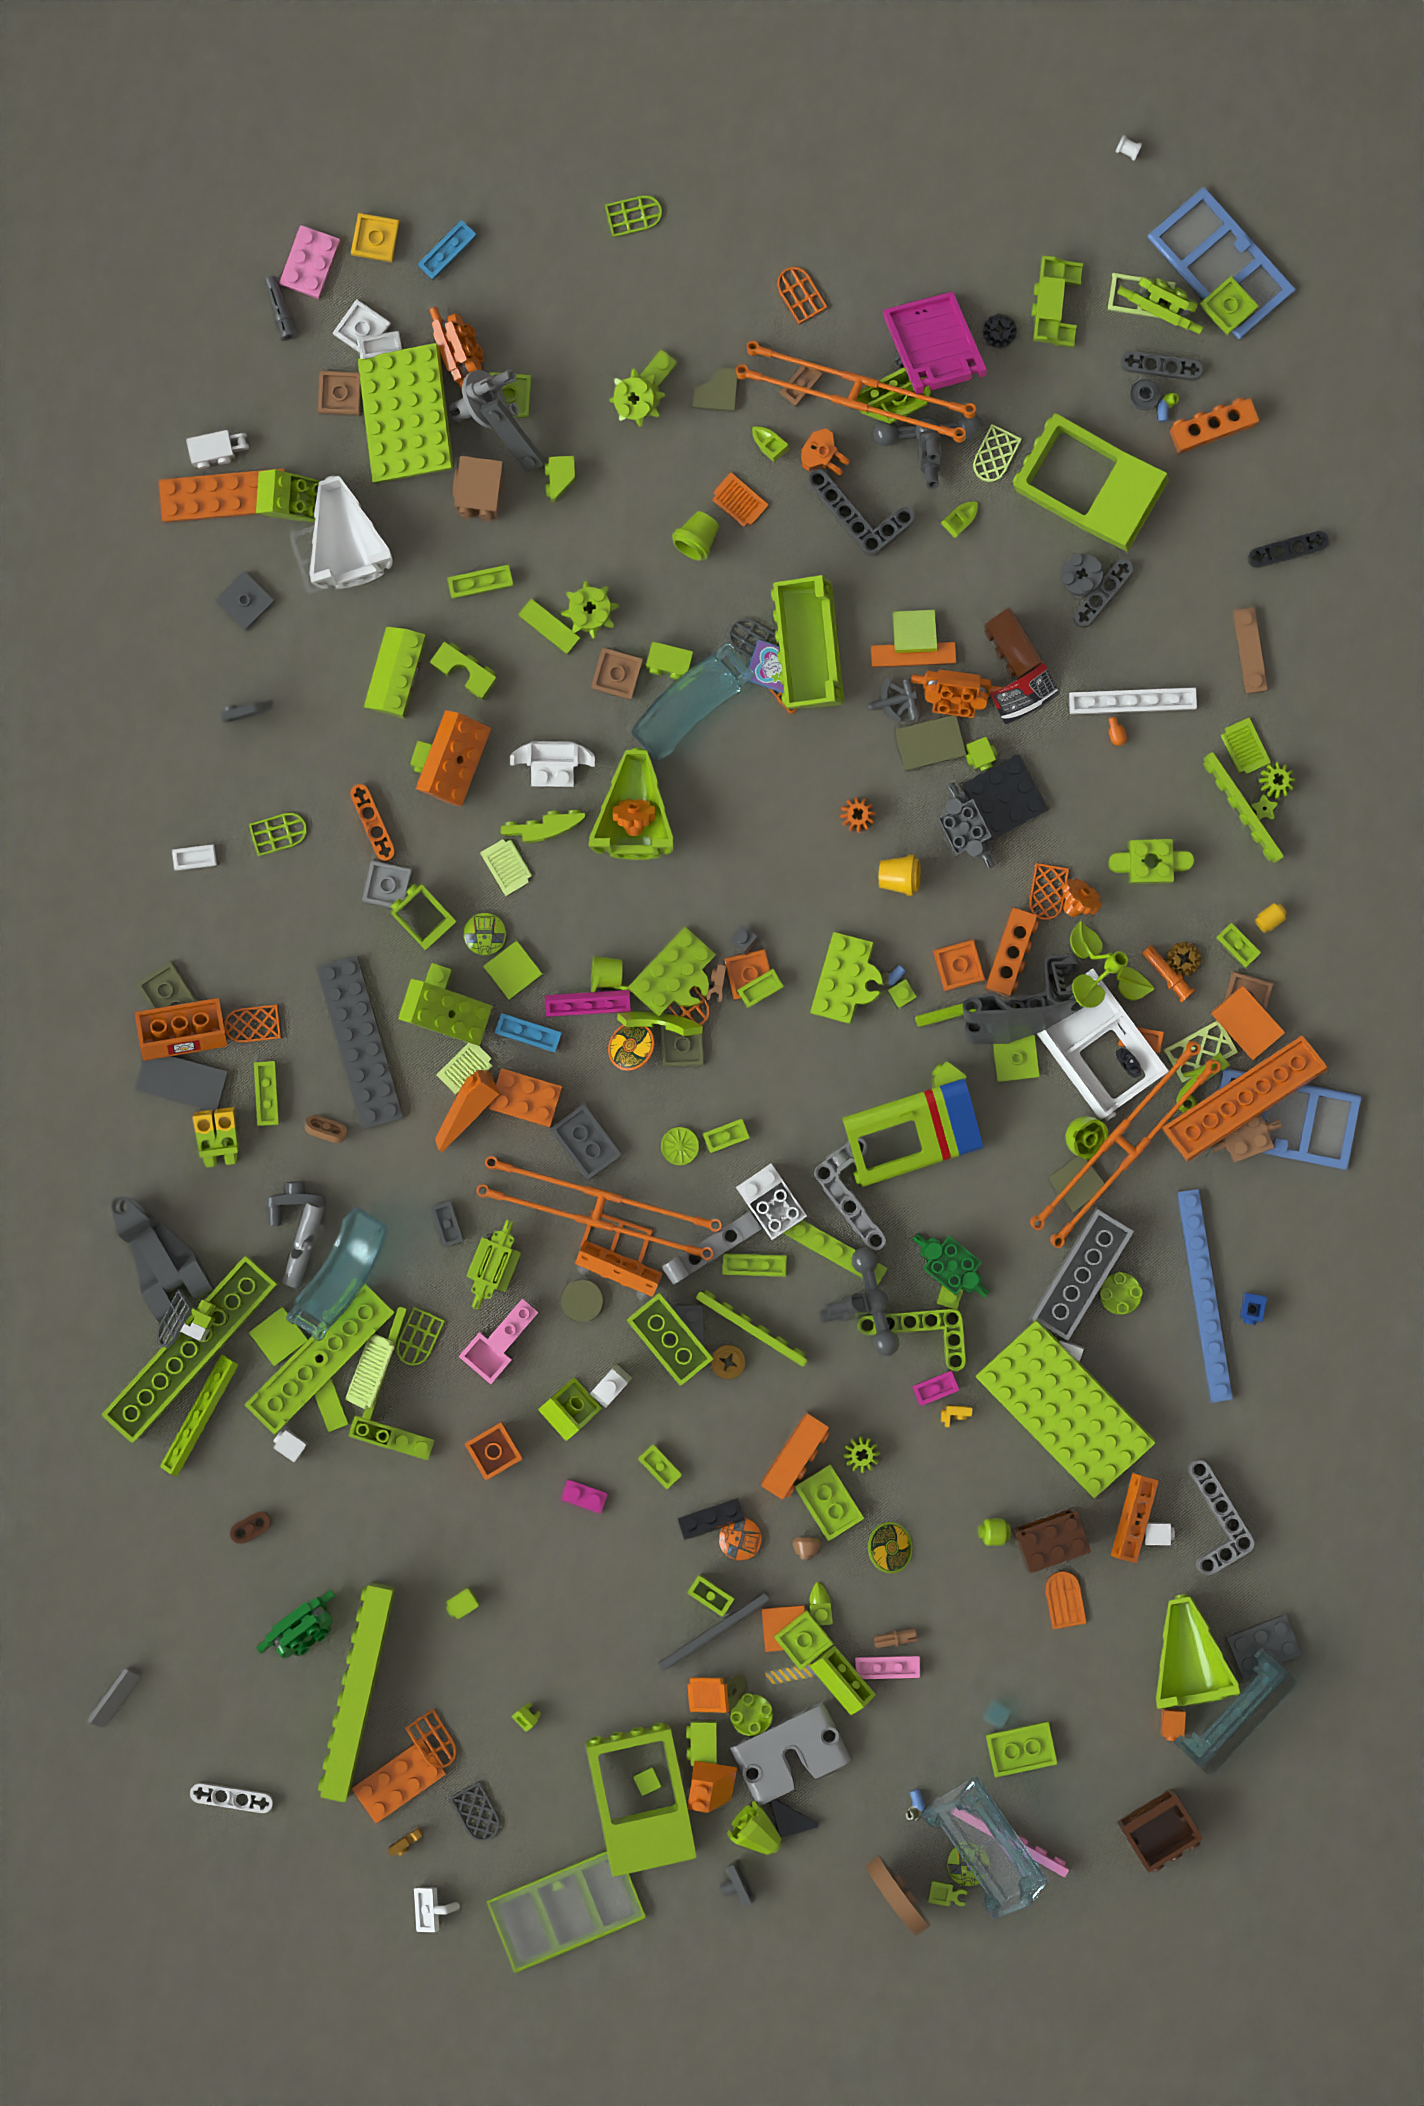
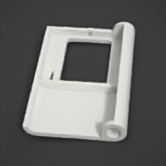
M1094 969L1086 973V975L1092 977L1094 982L1099 977ZM1101 980L1097 985L1104 989L1105 998L1100 1005L1094 1008L1084 1007L1050 1028L1037 1033V1035L1098 1118L1108 1121L1116 1115L1115 1110L1169 1071ZM1072 984L1066 988V991H1073ZM1109 1030H1113L1126 1048L1138 1060L1146 1075L1144 1079L1117 1098L1110 1096L1080 1055L1082 1049Z

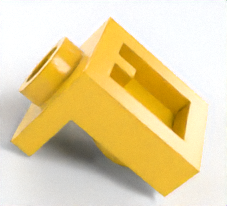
M945 1405V1410H941V1422H944V1427L950 1428V1415H954V1419L967 1420V1416L972 1417V1407Z

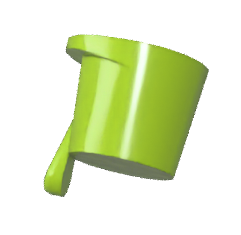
M593 956L591 992H595L596 988L602 987L629 990L628 985H621L622 959Z

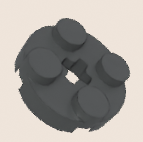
M1076 553L1063 565L1061 577L1068 592L1076 596H1087V594L1095 592L1101 587L1104 573L1102 565L1097 558L1089 554ZM1086 571L1088 576L1083 577L1082 580L1079 579L1078 573Z

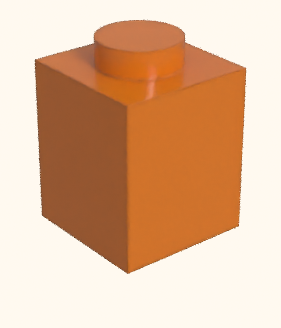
M1162 1709L1160 1734L1166 1737V1740L1178 1741L1179 1738H1184L1186 1712L1182 1709Z

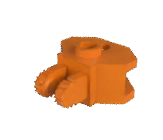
M826 428L813 432L801 449L802 468L809 472L819 468L824 470L827 468L841 476L843 471L831 463L832 459L836 458L845 465H848L850 460L837 451L838 448L834 446L833 432Z

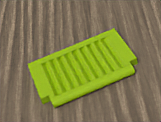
M1249 717L1225 728L1226 733L1220 735L1238 773L1244 771L1245 774H1248L1271 763Z

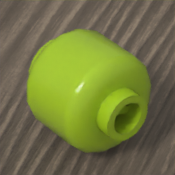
M987 1518L983 1521L982 1526L978 1527V1536L982 1538L986 1546H1003L1011 1537L1010 1524L1006 1523L1003 1518Z

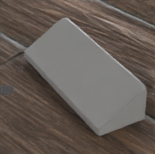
M130 1667L125 1668L91 1714L88 1722L99 1727H105L139 1680L140 1674Z

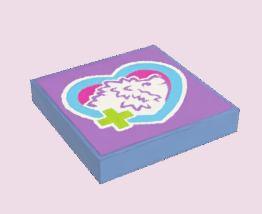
M758 639L744 680L784 693V685L780 682L782 665L779 664L777 657L780 647Z

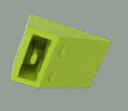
M276 469L260 471L258 476L256 514L315 523L314 512L320 480Z

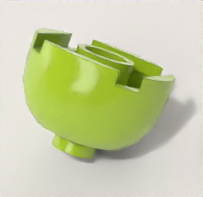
M1081 1116L1069 1124L1065 1134V1141L1072 1153L1080 1158L1089 1160L1108 1138V1129L1103 1122L1095 1117Z

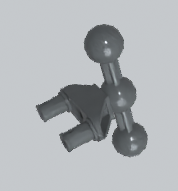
M963 415L958 419V422L938 423L937 420L931 417L920 419V421L937 426L942 425L953 429L962 427L966 431L965 440L976 439L980 436L983 429L982 422L976 415L973 418H966ZM880 421L874 426L872 435L875 442L880 446H891L898 438L917 437L919 440L921 471L925 474L927 488L935 489L939 486L937 472L940 469L941 435L943 434L918 425L897 427L895 423L888 424Z
M861 1247L853 1253L851 1261L854 1269L862 1273L866 1292L846 1295L840 1301L827 1303L826 1309L819 1311L822 1323L838 1319L844 1322L859 1318L868 1313L872 1314L877 1331L873 1338V1347L878 1354L891 1356L895 1354L900 1344L897 1334L889 1330L885 1315V1310L889 1305L888 1296L883 1290L878 1289L874 1273L878 1264V1257L872 1249Z

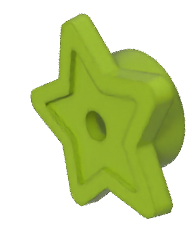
M1263 794L1259 802L1253 803L1250 806L1255 810L1259 820L1265 817L1274 820L1273 810L1278 803L1270 802L1266 795Z

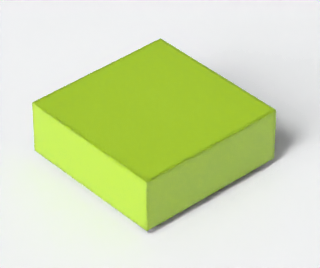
M653 1767L633 1776L642 1796L661 1787Z

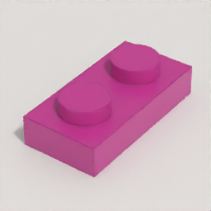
M951 1370L912 1386L920 1406L959 1391Z
M568 1479L561 1500L601 1514L608 1493Z

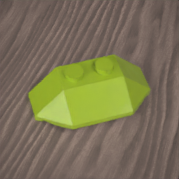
M905 367L879 380L881 383L915 392ZM870 386L861 389L856 401L869 404L871 407L902 416H907L928 404V401ZM923 387V393L920 394L930 396V387ZM859 410L862 414L888 424L897 421V419Z

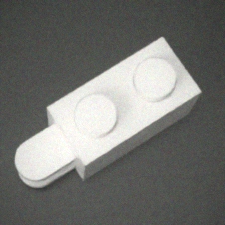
M228 430L186 439L192 465L194 468L205 469L210 467V464L217 462L220 465L230 463L231 459H235L234 452L249 449V444H246L245 440L247 437L246 433L230 435ZM237 440L238 446H232V441Z

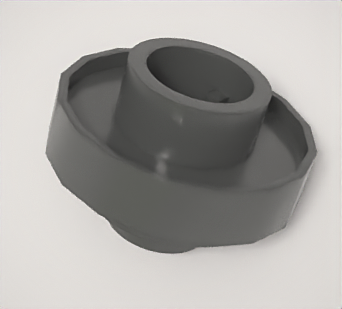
M1150 379L1136 381L1130 388V402L1138 410L1146 411L1152 409L1160 399L1158 385Z

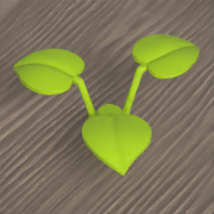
M1080 921L1074 927L1070 937V945L1073 952L1079 958L1085 959L1088 956L1092 960L1107 958L1104 965L1106 971L1095 982L1092 977L1086 974L1079 975L1074 979L1072 990L1079 1005L1085 1008H1094L1103 1002L1105 991L1097 984L1109 973L1115 974L1118 972L1116 979L1119 980L1118 990L1128 1000H1139L1154 990V987L1143 975L1133 968L1126 967L1128 958L1125 953L1117 951L1114 954L1109 952L1105 955H1099L1103 947L1099 936L1088 928L1083 921Z

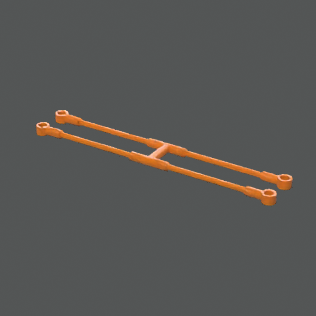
M756 341L747 343V353L750 356L759 354L770 358L775 357L838 375L842 379L855 382L848 398L835 394H826L764 376L763 373L749 370L744 364L736 367V376L739 379L750 378L757 381H766L828 399L833 403L864 412H873L938 431L940 434L953 437L959 443L966 439V431L962 427L953 429L942 425L937 426L856 401L862 386L879 387L949 407L950 410L964 413L966 418H973L976 415V406L972 403L963 405L953 401L947 402L923 394H916L915 392L881 383L879 380L845 370L839 371L780 354L772 349L759 346Z
M1189 1041L1187 1043L1186 1050L1176 1060L1177 1063L1130 1116L1118 1125L1102 1143L1097 1153L1050 1205H1047L1038 1216H1033L1030 1219V1225L1035 1230H1041L1044 1227V1221L1054 1211L1055 1206L1104 1152L1106 1153L1115 1142L1129 1153L1124 1161L1121 1162L1116 1172L1070 1223L1068 1222L1059 1233H1055L1050 1237V1242L1054 1247L1060 1248L1064 1245V1239L1074 1229V1225L1116 1178L1136 1160L1151 1143L1150 1140L1199 1085L1203 1084L1212 1073L1219 1072L1221 1068L1220 1063L1215 1059L1208 1060L1206 1068L1196 1078L1197 1081L1136 1147L1121 1136L1131 1125L1130 1122L1180 1066H1183L1192 1055L1199 1054L1201 1047L1197 1042ZM1196 1045L1195 1050L1191 1051V1047ZM1215 1063V1068L1211 1069V1065ZM1040 1220V1223L1035 1226V1222ZM1057 1238H1060V1241L1058 1243H1055V1240Z
M493 1156L485 1160V1165L489 1170L499 1169L509 1173H519L583 1191L584 1194L598 1197L592 1217L504 1195L502 1192L489 1189L484 1184L479 1185L476 1190L480 1198L490 1197L501 1201H510L574 1219L576 1222L611 1232L616 1231L686 1251V1253L700 1256L705 1261H710L713 1258V1250L709 1247L702 1249L691 1245H682L618 1227L613 1223L600 1220L605 1202L609 1200L694 1222L695 1225L709 1228L714 1233L722 1229V1224L718 1219L708 1220L698 1216L692 1217L624 1198L616 1193L587 1185L581 1186L513 1167L512 1164L498 1161ZM490 1160L495 1161V1165L492 1167L488 1166ZM486 1188V1194L481 1195L479 1193L480 1189ZM717 1222L719 1224V1228L713 1229L711 1225ZM710 1251L711 1256L706 1258L703 1256V1253Z

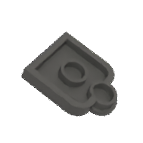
M269 700L242 707L231 705L224 707L225 711L220 712L222 721L228 723L272 710L274 702Z

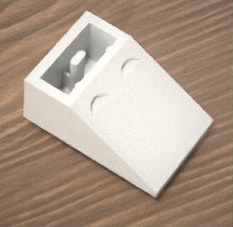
M769 1164L736 1187L771 1240L807 1217L772 1164Z

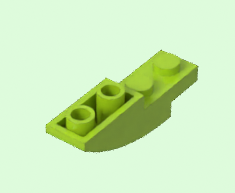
M569 810L568 814H560V811H548L547 815H543V824H539L538 820L526 821V825H518L516 821L505 822V826H501V835L522 836L523 844L545 841L569 832L585 821L586 816L585 813H581V810Z
M359 1416L354 1417L348 1434L349 1437L427 1461L435 1441L401 1428Z

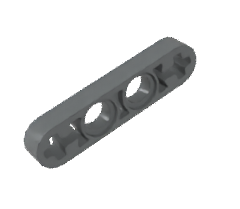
M1134 351L1126 352L1121 359L1122 369L1131 373L1194 381L1201 376L1203 371L1201 363L1192 359ZM1133 357V361L1139 362L1140 358H1143L1141 368H1138V363H1133L1132 367H1130L1125 360ZM1153 359L1157 363V368L1149 370L1146 368L1145 362ZM1174 362L1177 364L1178 370L1170 373L1166 369L1167 363ZM1182 364H1185L1184 368L1190 369L1191 365H1193L1195 370H1198L1194 375H1191V372L1188 370H1184L1183 374H1180Z
M1118 560L1105 575L1101 587L1097 591L1091 592L1074 614V623L1082 628L1089 626L1129 578L1133 571V565L1129 560ZM1125 564L1128 566L1126 569L1128 573L1123 572L1120 575L1119 579H1122V581L1120 582L1118 578L1111 575V573L1113 572L1114 575H1116L1120 570L1118 565L1124 566ZM1106 580H1113L1116 588L1108 591L1104 587V582ZM1093 596L1101 597L1102 605L1099 607L1093 606L1091 598ZM1088 608L1092 610L1087 616L1088 622L1085 620L1083 622L1079 621V613L1083 615Z

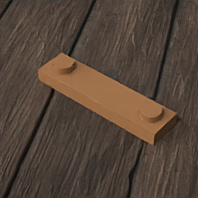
M1255 607L1234 610L1233 617L1245 693L1251 694L1267 691Z

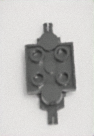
M955 782L947 785L946 787L952 796L946 802L948 812L937 817L955 855L967 851L974 859L982 858L987 869L995 866L990 856L995 849L990 840L994 835L976 798L970 800L967 792L959 793Z

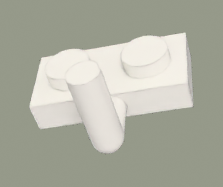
M437 1887L414 1888L417 1932L439 1931L438 1914L445 1915L460 1908L458 1902L438 1906Z

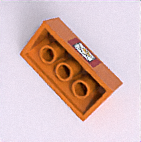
M219 998L134 1012L143 1061L227 1047Z

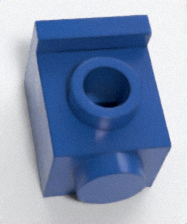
M1243 1293L1239 1318L1244 1319L1243 1323L1256 1325L1257 1321L1263 1322L1267 1297ZM1250 1305H1253L1255 1307L1254 1313L1248 1312V1307Z

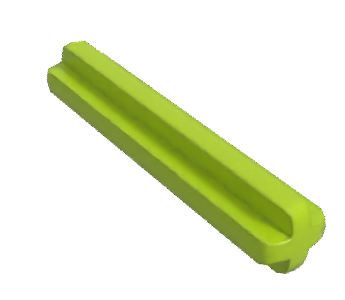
M963 1003L918 1015L915 1017L918 1027L962 1016L964 1015ZM971 1009V1010H969V1011H970V1012H975V1011H977V1010Z

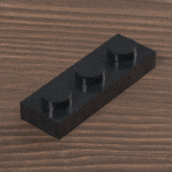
M738 1498L678 1518L684 1540L745 1520Z

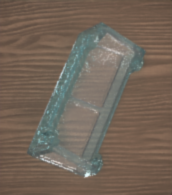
M977 1776L930 1803L922 1813V1816L931 1827L937 1828L941 1826L986 1891L987 1895L984 1900V1906L993 1919L1032 1905L1048 1883V1879Z

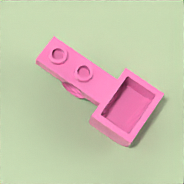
M521 1299L489 1338L479 1332L459 1355V1358L487 1382L492 1384L512 1361L504 1352L539 1312L524 1299Z

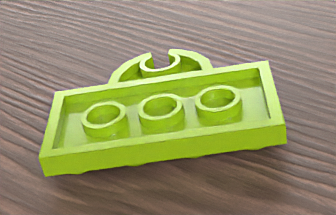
M684 926L630 984L628 989L658 1016L672 1002L684 1007L696 1006L701 1001L690 995V989L696 987L701 991V995L706 997L709 982L703 969L716 954Z
M833 932L811 1007V1014L851 1025L857 1004L867 1005L879 998L880 992H869L867 990V985L870 981H876L879 985H884L880 971L875 966L869 964L875 943Z

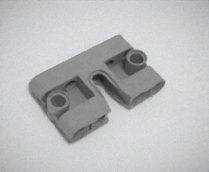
M824 1702L817 1703L770 1726L765 1732L756 1736H749L730 1747L754 1800L759 1805L768 1803L794 1790L790 1765L785 1757V1752L788 1749H794L797 1752L802 1764L815 1779L846 1765L852 1760ZM825 1731H834V1738L832 1740L824 1739L823 1734ZM751 1767L758 1770L757 1776L753 1778L746 1774V1771Z

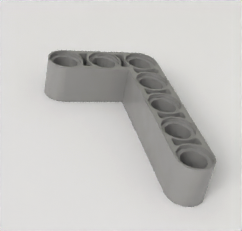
M1195 1459L1189 1463L1188 1472L1229 1538L1201 1555L1196 1561L1197 1569L1201 1573L1212 1575L1249 1553L1254 1547V1540L1209 1465L1200 1459ZM1200 1463L1204 1466V1471L1201 1475H1196L1194 1467ZM1208 1482H1213L1215 1485V1490L1212 1493L1205 1491V1485ZM1220 1500H1224L1226 1503V1508L1222 1512H1218L1216 1509V1504ZM1230 1519H1236L1237 1527L1234 1530H1229L1227 1527ZM1242 1537L1248 1539V1545L1245 1548H1240L1238 1545V1541ZM1224 1548L1230 1550V1556L1227 1559L1220 1557V1552ZM1206 1559L1212 1561V1567L1209 1570L1202 1569V1563Z

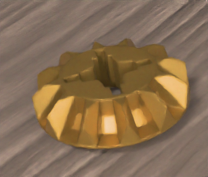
M1187 942L1175 944L1167 955V963L1177 975L1187 976L1193 974L1199 968L1201 962L1200 951L1194 944ZM1189 951L1188 959L1191 963L1185 962L1179 966L1181 959L1177 954L1184 955Z
M725 1345L714 1352L712 1356L714 1359L711 1361L713 1371L719 1377L733 1379L742 1373L745 1367V1357L740 1349L732 1345ZM732 1353V1361L734 1362V1364L737 1365V1367L734 1365L729 1366L726 1369V1371H724L725 1363L722 1362V1360H720L719 1358L727 1359L728 1356H730V1354Z

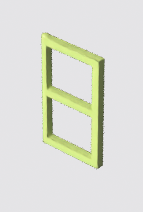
M1112 273L1107 310L1159 318L1139 308V305L1137 309L1113 306L1117 278L1140 281L1142 277ZM1167 281L1168 285L1174 289L1176 283Z

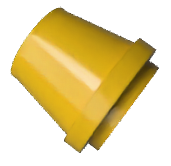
M915 854L880 861L879 888L904 893L906 896L912 897L915 895V892L919 891L921 866L920 859H917Z

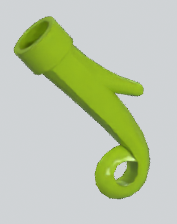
M1220 1052L1212 1058L1220 1063L1221 1068L1219 1072L1221 1070L1224 1071L1230 1066ZM1215 1063L1211 1065V1069L1215 1068ZM1206 1064L1195 1070L1183 1073V1077L1192 1078L1180 1090L1176 1102L1197 1081L1196 1078L1204 1071ZM1212 1073L1208 1079H1210L1217 1073ZM1193 1096L1187 1099L1191 1101L1190 1107H1185L1182 1104L1179 1108L1182 1113L1197 1105V1101Z

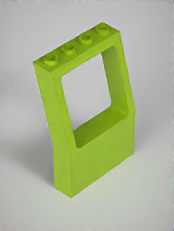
M1054 413L1052 418H1048L1043 434L1035 440L1032 453L1025 457L1021 472H1017L1013 479V486L1016 492L1084 531L1128 552L1169 481L1168 474L1121 451ZM1060 433L1071 436L1116 462L1086 515L1078 513L1030 485Z
M660 1722L653 1724L650 1728L636 1727L631 1729V1732H614L609 1737L595 1736L586 1741L585 1747L612 1876H620L697 1858L669 1725ZM663 1741L675 1804L611 1819L598 1756L602 1753Z

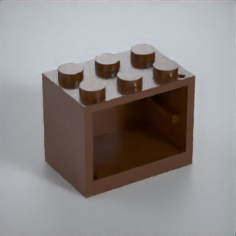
M1069 1508L1012 1529L1025 1567L1030 1573L1091 1552L1078 1512L1074 1508Z
M1172 1789L1167 1790L1117 1821V1824L1148 1873L1151 1871L1155 1873L1161 1870L1165 1862L1179 1859L1183 1851L1188 1848L1189 1850L1195 1849L1201 1844L1199 1841L1203 1840Z

